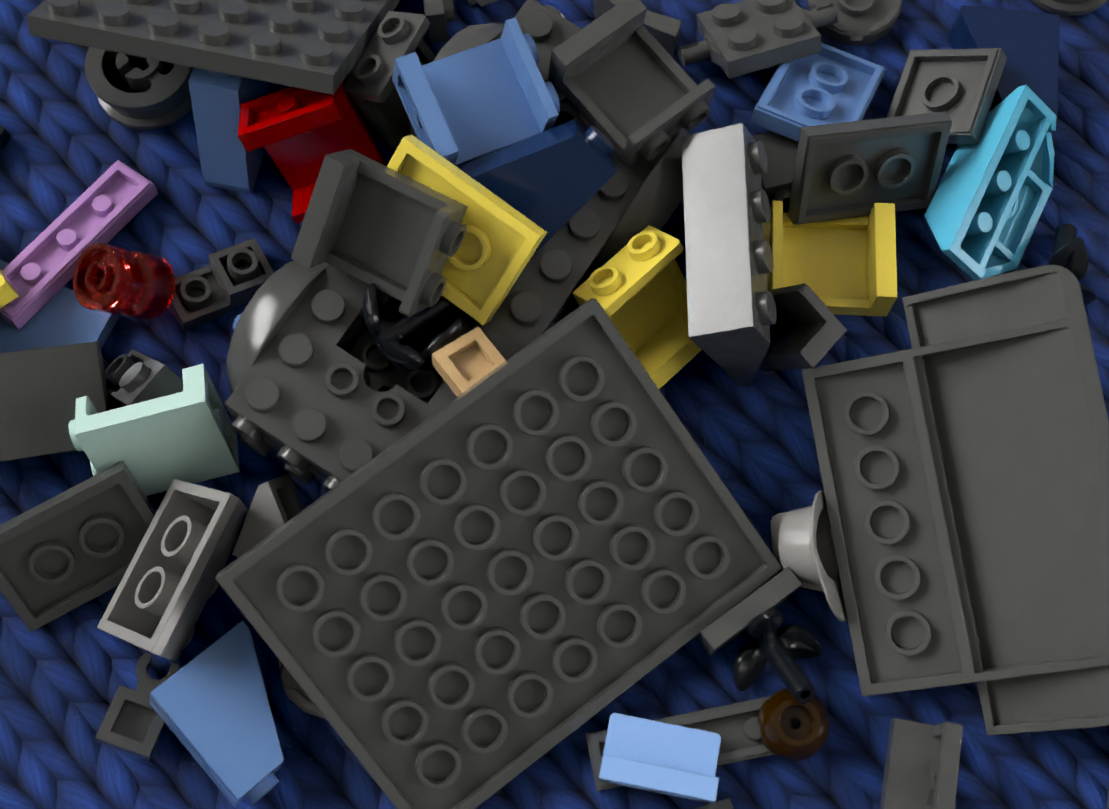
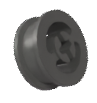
M89 47L85 58L86 78L97 95L104 111L118 124L135 130L161 129L179 121L192 109L188 81L193 67L174 64L172 71L168 74L163 61ZM119 74L123 78L129 92L115 88Z

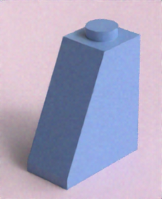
M193 67L188 83L203 181L208 186L252 194L266 149L261 147L247 152L237 137L240 106L242 103L271 94L268 84L265 81Z
M241 621L150 692V705L234 807L246 797L253 805L280 782L274 773L279 770L284 762L251 632L248 626Z

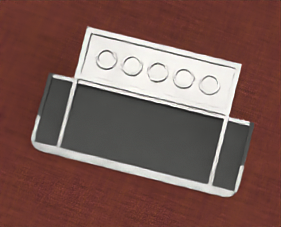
M1045 265L903 297L912 349L802 370L861 695L870 696L977 682L987 735L1109 726V421L1079 281L1071 271L1062 266Z

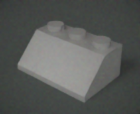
M173 479L97 628L177 663L183 649L188 646L193 638L195 625L207 600L215 593L219 582L216 580V574L223 570L232 550L235 548L249 511L241 499L231 493Z

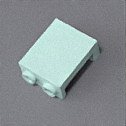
M204 363L182 369L183 392L101 413L97 412L88 396L76 398L75 419L69 421V433L75 449L78 452L84 451L89 458L93 476L123 461L145 496L168 491L173 479L195 484L240 472L237 433L231 426L232 422Z

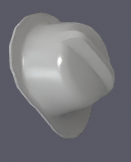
M819 490L815 494L811 506L778 513L772 517L770 522L772 554L781 565V572L789 567L802 583L800 587L824 592L833 614L839 621L847 622V613L825 494L823 490Z

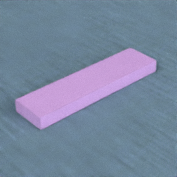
M117 160L2 270L19 297L0 309V317L20 330L158 194L155 184Z

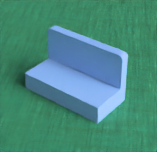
M612 713L609 718L598 781L709 804L714 803L719 778L715 777L721 736L714 732Z

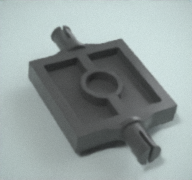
M744 0L734 4L723 3L714 7L713 10L697 14L698 31L704 41L678 47L679 60L682 67H686V65L709 59L720 65L730 79L821 52V35L816 28L838 23V11L834 3L807 11L799 7L794 0Z

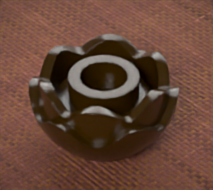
M787 688L782 689L762 704L758 714L761 738L766 748L770 752L791 761H803L812 757L827 741L830 728L829 718L824 705L816 696L811 701L800 704L796 702ZM792 718L799 721L798 729L791 728L789 723Z

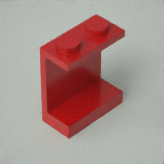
M342 84L334 95L288 87L242 103L240 106L237 137L247 152L261 147L266 149L293 190L292 218L296 224L304 220L325 155L352 149L386 166L385 158Z

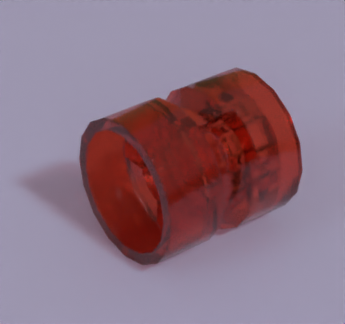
M97 243L89 246L79 257L73 274V288L77 300L87 309L111 314L120 313L129 317L149 320L158 318L170 305L175 291V276L171 265L165 258L139 251L129 252L122 247Z

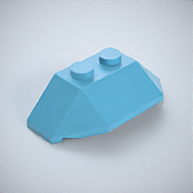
M1027 85L1017 87L989 112L978 145L958 144L924 215L941 251L973 280L988 278L1017 269L1053 189L1055 152L1051 131L1056 130V115Z

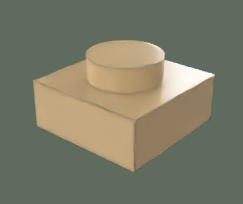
M479 326L432 354V365L457 397L506 361Z

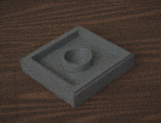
M1002 48L910 50L886 118L945 111L953 120L947 144L978 145L1007 60L1006 54Z

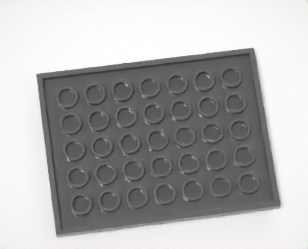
M589 299L464 393L449 402L218 572L216 580L397 809H475L777 573L782 567L597 299Z

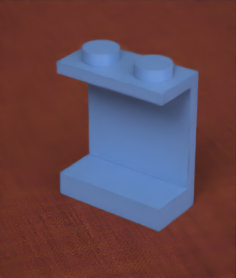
M516 17L506 20L499 39L431 63L421 65L416 52L395 59L392 81L417 138L455 166L551 129L560 111V102L554 86L550 81L544 82L538 69L539 56L535 42L530 34H523Z

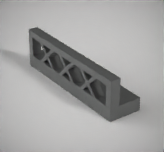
M899 718L890 720L880 809H955L963 725L951 722L929 725Z

